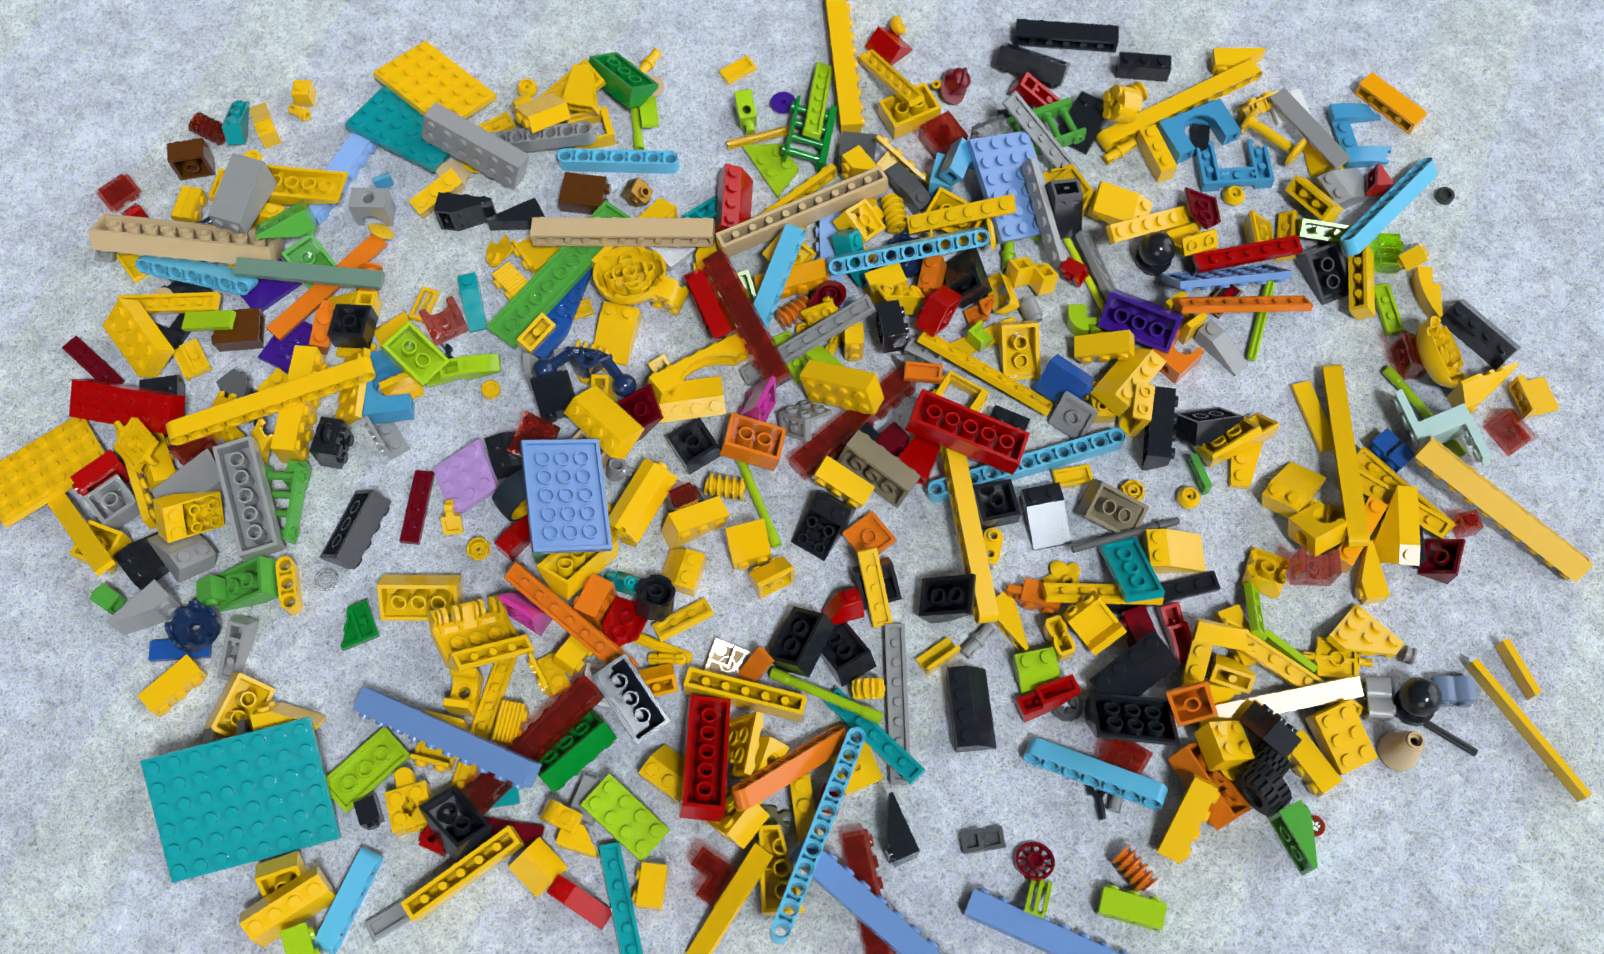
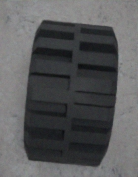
M1252 760L1235 775L1234 780L1241 795L1255 810L1265 816H1274L1292 799L1291 791L1283 777L1272 766L1262 760Z

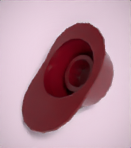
M967 67L950 68L945 73L941 84V94L949 104L958 105L964 99L967 88L971 83Z
M836 280L822 282L811 297L809 307L823 303L822 299L829 296L833 299L835 306L839 308L846 298L847 291L845 286Z

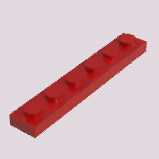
M1293 235L1193 254L1192 260L1197 273L1301 254L1303 247L1298 236Z

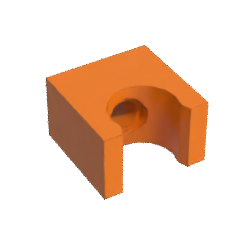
M1181 330L1178 331L1169 353L1155 348L1152 349L1166 361L1159 371L1174 384L1201 360L1205 352L1200 347L1196 348L1191 354H1181L1178 352L1174 345L1181 334Z

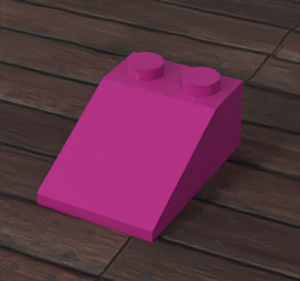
M770 376L757 384L753 391L750 390L746 398L747 403L745 406H741L738 414L766 422L777 402L776 377Z
M520 591L500 594L498 597L509 617L539 636L543 634L553 620Z

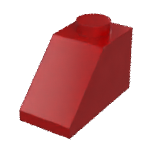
M858 588L838 592L821 610V613H824L835 625L865 617L863 601Z

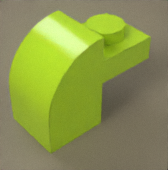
M1068 304L1066 325L1074 336L1087 335L1088 332L1095 334L1105 330L1098 327L1101 317L1087 316V304Z

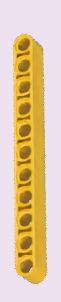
M1253 59L1247 60L1137 113L1135 116L1137 119L1130 124L1118 122L1102 130L1096 136V140L1105 152H1110L1114 149V146L1121 145L1130 138L1135 140L1139 129L1155 124L1158 127L1159 122L1165 118L1169 119L1180 112H1187L1193 107H1199L1211 100L1215 101L1257 81L1263 72Z
M361 357L172 420L166 424L170 444H185L369 382L376 377L371 358Z
M1343 365L1322 366V376L1344 520L1347 521L1346 536L1348 547L1370 546L1369 528Z
M939 445L965 575H976L973 617L977 624L995 623L999 618L998 606L967 457Z

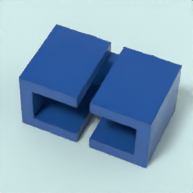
M1388 428L1378 435L1367 447L1396 473L1415 457V453L1404 442L1390 455L1387 454L1400 441Z

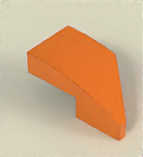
M993 294L979 300L980 304L964 310L971 328L980 320L983 322L988 321L995 301Z

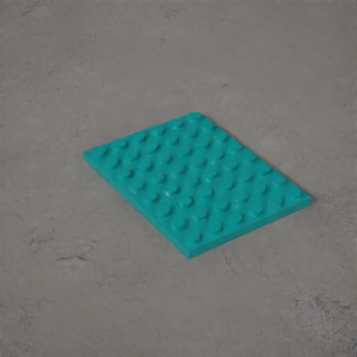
M311 716L140 761L172 883L341 838Z

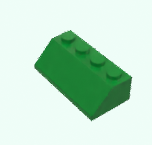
M618 52L594 55L589 58L591 66L607 83L602 88L627 108L642 106L659 87L658 83Z
M588 708L530 759L542 764L538 776L555 793L557 790L562 789L573 776L578 775L589 762L594 761L604 749L609 748L617 737L605 721L591 708Z

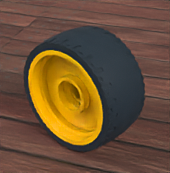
M523 468L508 477L495 490L492 496L496 507L510 522L519 521L528 515Z

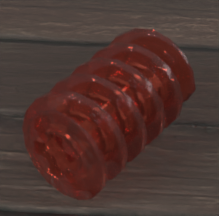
M197 112L192 117L188 126L189 131L217 145H223L226 142L222 129L223 123L208 115H204L202 112Z

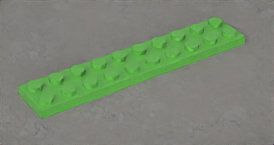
M606 200L589 217L630 218L629 215ZM562 246L487 324V330L513 349H516L518 347L516 343L517 338L541 313L546 316L592 268L593 263L591 260L605 246Z

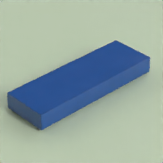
M169 639L150 641L148 660L150 662L180 660L186 654L193 659L211 658L212 644L198 652H184L176 648Z

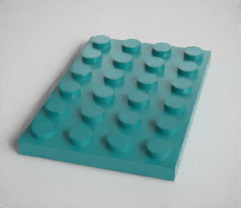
M385 85L345 122V129L432 172H435L451 156L421 138L424 116Z

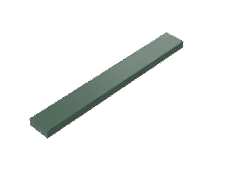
M237 257L233 274L238 277L381 290L385 275L384 271L242 257Z

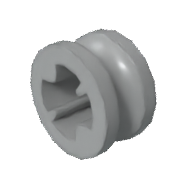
M1405 645L1400 661L1403 663L1407 661L1408 664L1413 665L1417 657V648L1413 647L1411 649L1410 646Z

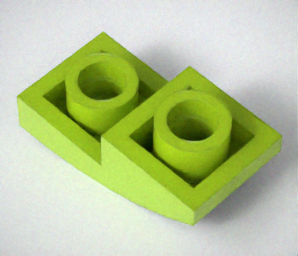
M650 96L642 106H639L642 128L659 126L656 97Z

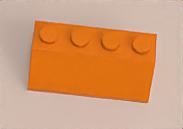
M1197 741L1185 746L1168 758L1171 768L1179 775L1185 788H1187L1193 774L1218 785L1220 796L1216 804L1211 803L1208 809L1211 812L1208 822L1216 831L1252 809L1234 782L1227 779L1221 770H1208Z

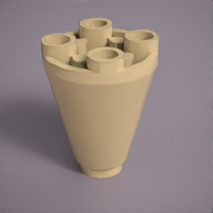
M1391 731L1382 737L1377 747V752L1383 763L1390 769H1393L1395 772L1408 771L1414 768L1420 761L1425 746V739L1421 733L1416 731Z

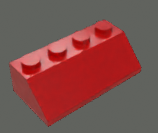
M725 163L719 173L715 233L751 219L753 180L742 167Z

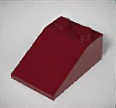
M650 383L616 402L645 428L637 441L644 438L664 418Z

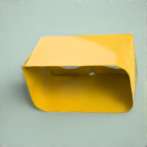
M999 272L988 277L992 292L987 295L993 294L995 296L993 312L1006 316L1018 309L1020 305L1010 278ZM1003 283H1005L1008 292L1006 295L999 293V287ZM1010 298L1009 304L1005 306L1006 300Z

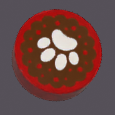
M1311 815L1314 837H1318L1324 833L1325 823L1319 816Z

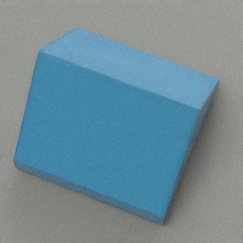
M388 172L373 177L376 188L394 186Z

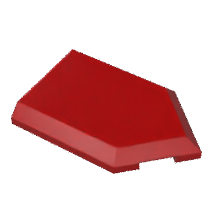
M616 596L601 624V628L605 636L619 647L638 640L648 619L636 614L635 602Z

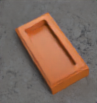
M905 361L904 381L941 384L943 364Z
M760 646L754 651L737 675L742 680L757 683L775 660Z

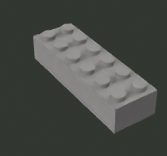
M436 102L424 114L421 138L427 143H431L443 152H447L513 190L516 189L525 177L529 154Z
M250 435L212 447L238 556L248 561L259 555L266 556L285 550L258 441Z

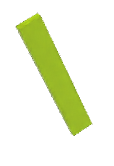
M816 62L802 133L804 136L817 140L820 139L833 66Z

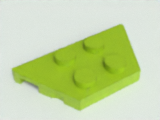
M782 143L743 146V151L777 199L780 198L783 190L790 185L791 180L799 173L798 166L789 154L786 161L782 162L783 154H780Z

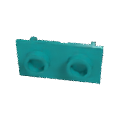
M610 570L605 574V578L614 583L616 591L632 596L635 593L638 581L642 579L641 577L620 571L616 573Z

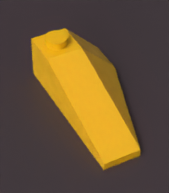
M1515 362L1502 366L1496 371L1489 370L1484 375L1480 373L1460 381L1447 396L1448 401L1453 408L1465 403L1469 413H1474L1478 410L1477 407L1519 364Z
M1396 485L1388 505V510L1381 521V527L1373 543L1380 563L1419 566L1418 487Z

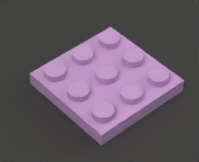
M478 439L433 468L444 499H453L455 513H461V515L493 495L500 486L483 443Z

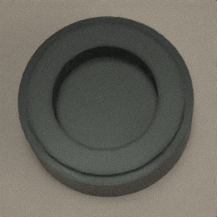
M1448 187L1439 188L1435 194L1436 201L1442 205H1449L1455 198L1454 191Z

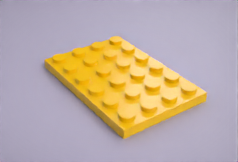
M426 40L373 71V75L377 80L423 116L436 102L467 119L497 100V95Z
M72 417L0 461V520L6 528L72 489L74 482L70 476L105 453L88 420Z

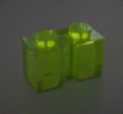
M1379 233L1373 241L1375 273L1398 274L1401 270L1397 261L1400 259L1398 255L1402 254L1400 252L1403 251L1404 247L1400 234Z

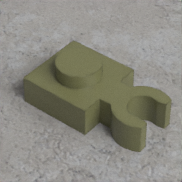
M761 806L770 815L762 826L780 824L783 828L791 827V824L783 822L784 817H792L791 812L784 811L781 814H777V807Z

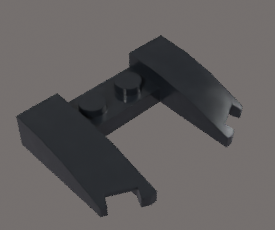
M174 281L168 286H162L170 289L173 293L213 292L208 287ZM179 313L169 328L155 323L174 350L179 348L191 333V331L185 332L181 329L185 313Z

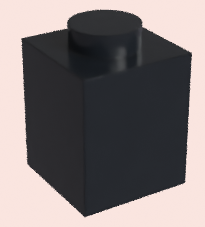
M371 795L353 802L359 825L362 828L373 830L380 827V823L385 822L379 799L376 796Z

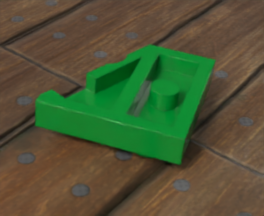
M367 599L347 607V620L344 623L343 629L345 633L343 643H341L343 651L380 637Z

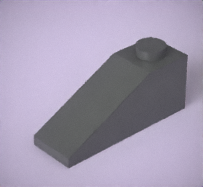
M899 162L884 171L913 215L930 205L933 199L924 186Z

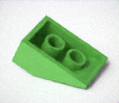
M303 200L256 225L255 236L257 239L301 237L304 234L308 236L315 232L316 217L306 201Z
M313 234L305 236L281 253V257L285 262L336 266V263ZM303 283L308 289H310L314 285L311 283Z
M259 555L217 574V577L226 579L227 601L219 604V611L263 604L278 598L275 568L277 560Z
M1299 800L1278 811L1268 820L1303 876L1317 869L1318 863L1313 819L1310 816L1311 812L1308 806Z

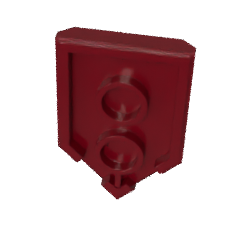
M1187 187L1184 188L1189 215L1203 229L1207 230L1221 222L1216 197Z

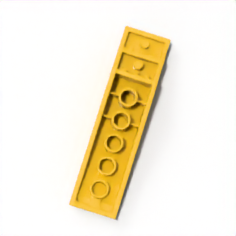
M267 165L277 182V186L267 202L276 205H295L303 200L306 201L307 205L339 203L349 174L348 172ZM219 168L208 195L210 201H213L226 169Z

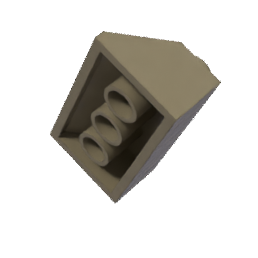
M860 430L846 444L837 460L838 463L875 486L873 491L896 508L901 505L921 477L914 469L909 468L898 457L893 456L882 445L877 444Z

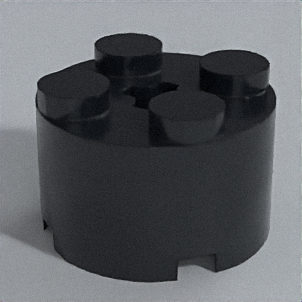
M658 574L650 575L646 579L644 577L640 579L635 589L634 605L636 614L648 620L665 621L666 617L674 609L676 589L672 585V581Z

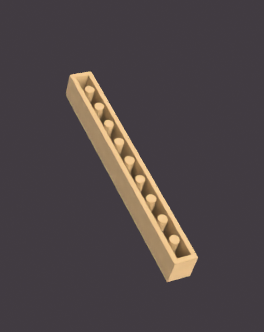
M881 166L875 167L715 233L717 246L723 258L726 259L776 238L787 223L801 228L854 206L865 198L868 200L888 191V178Z
M532 217L530 238L533 246L714 247L715 224L714 218Z

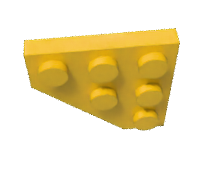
M1357 603L1326 638L1341 653L1359 652L1360 655L1366 656L1378 654L1384 655L1385 658H1393L1405 644Z
M754 712L730 719L728 758L734 764L732 771L735 776H750L754 771L755 755L759 748V735L763 728L764 714Z

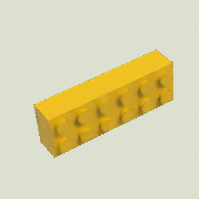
M295 345L286 382L329 368V364L317 347ZM321 398L279 412L270 449L282 463L287 464L288 460L306 461L309 458L310 451L308 447L310 441L313 440L314 434L312 430L313 425L317 423L316 412L317 408L321 406Z

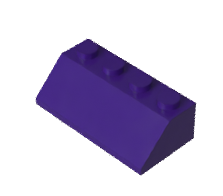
M1113 289L1106 302L1098 327L1111 332L1130 330L1134 334V341L1169 353L1185 315L1121 290Z

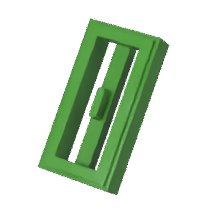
M1197 453L1191 454L1187 461L1188 467L1201 495L1208 494L1212 488V483Z

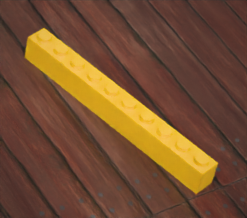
M825 0L841 135L842 131L862 133V127H865V118L861 116L863 103L859 102L861 88L857 87V84H859V73L855 72V70H858L857 59H854L856 48L855 45H852V42H854V32H850L852 18L848 17L851 14L850 4H847L849 0Z
M1430 436L1415 452V461L1421 467L1425 468L1427 466L1432 470L1431 474L1435 478L1445 480L1448 483L1447 486L1455 493L1459 491L1464 495L1463 499L1467 503L1477 505L1479 507L1478 510L1484 516H1491L1496 520L1495 524L1499 528L1509 530L1511 532L1510 535L1517 542L1523 541L1528 545L1527 549L1531 553L1541 555L1544 558L1543 561L1549 567L1555 566L1560 570L1559 574L1566 580L1571 579L1576 583L1593 567L1591 559L1434 437Z

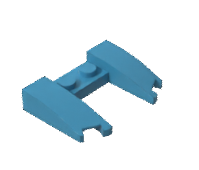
M1337 103L1329 105L1326 113L1335 141L1350 156V161L1344 164V168L1371 167L1377 163L1387 165L1389 160L1386 157L1387 153H1391V146H1358L1351 126L1353 123L1377 121L1381 119V116L1375 114L1368 104Z
M1247 139L1249 167L1218 168L1213 141L1207 142L1208 149L1202 152L1199 147L1196 148L1197 171L1201 192L1219 191L1220 187L1232 185H1253L1254 189L1271 188L1275 179L1267 145L1264 143L1262 149L1252 146V139Z

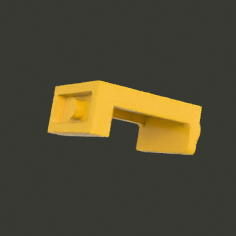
M1196 221L1163 230L1164 233L1173 238L1176 246L1175 252L1183 256L1218 247L1216 229L1201 232V227Z
M530 236L519 243L515 239L511 241L514 245L512 250L516 258L520 257L522 260L520 261L525 271L529 270L532 275L537 273L562 247L533 246Z
M1140 382L1136 383L1133 403L1118 417L1117 428L1124 430L1126 436L1135 438L1151 421L1155 386Z
M1095 590L1085 594L1081 601L1068 607L1065 613L1062 614L1094 656L1127 632Z
M425 710L426 713L462 729H467L468 724L463 719ZM421 740L420 743H417L414 754L409 756L414 765L426 768V765L433 767V770L445 773L446 770L452 771L457 759L456 756L450 758L443 755V750L439 748L437 750L427 748L425 746L426 742Z

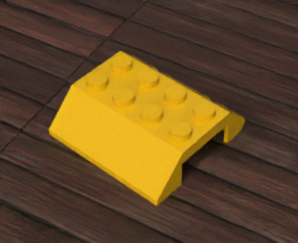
M500 594L487 598L489 613H486L483 599L452 605L450 608L452 622H449L445 608L428 611L430 635L446 668L459 672L534 652V648L527 635L518 636L498 599Z

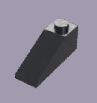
M534 197L488 217L486 221L490 231L531 230L532 217L545 216Z

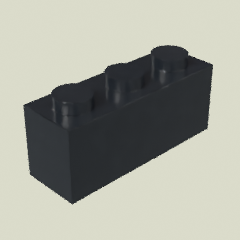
M1119 52L1116 63V78L1168 81L1171 72V55Z

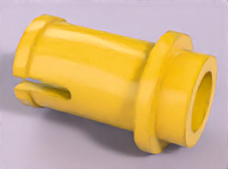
M295 103L290 104L294 109L288 107V113L299 117L301 121H308L311 118V112L308 108H302Z

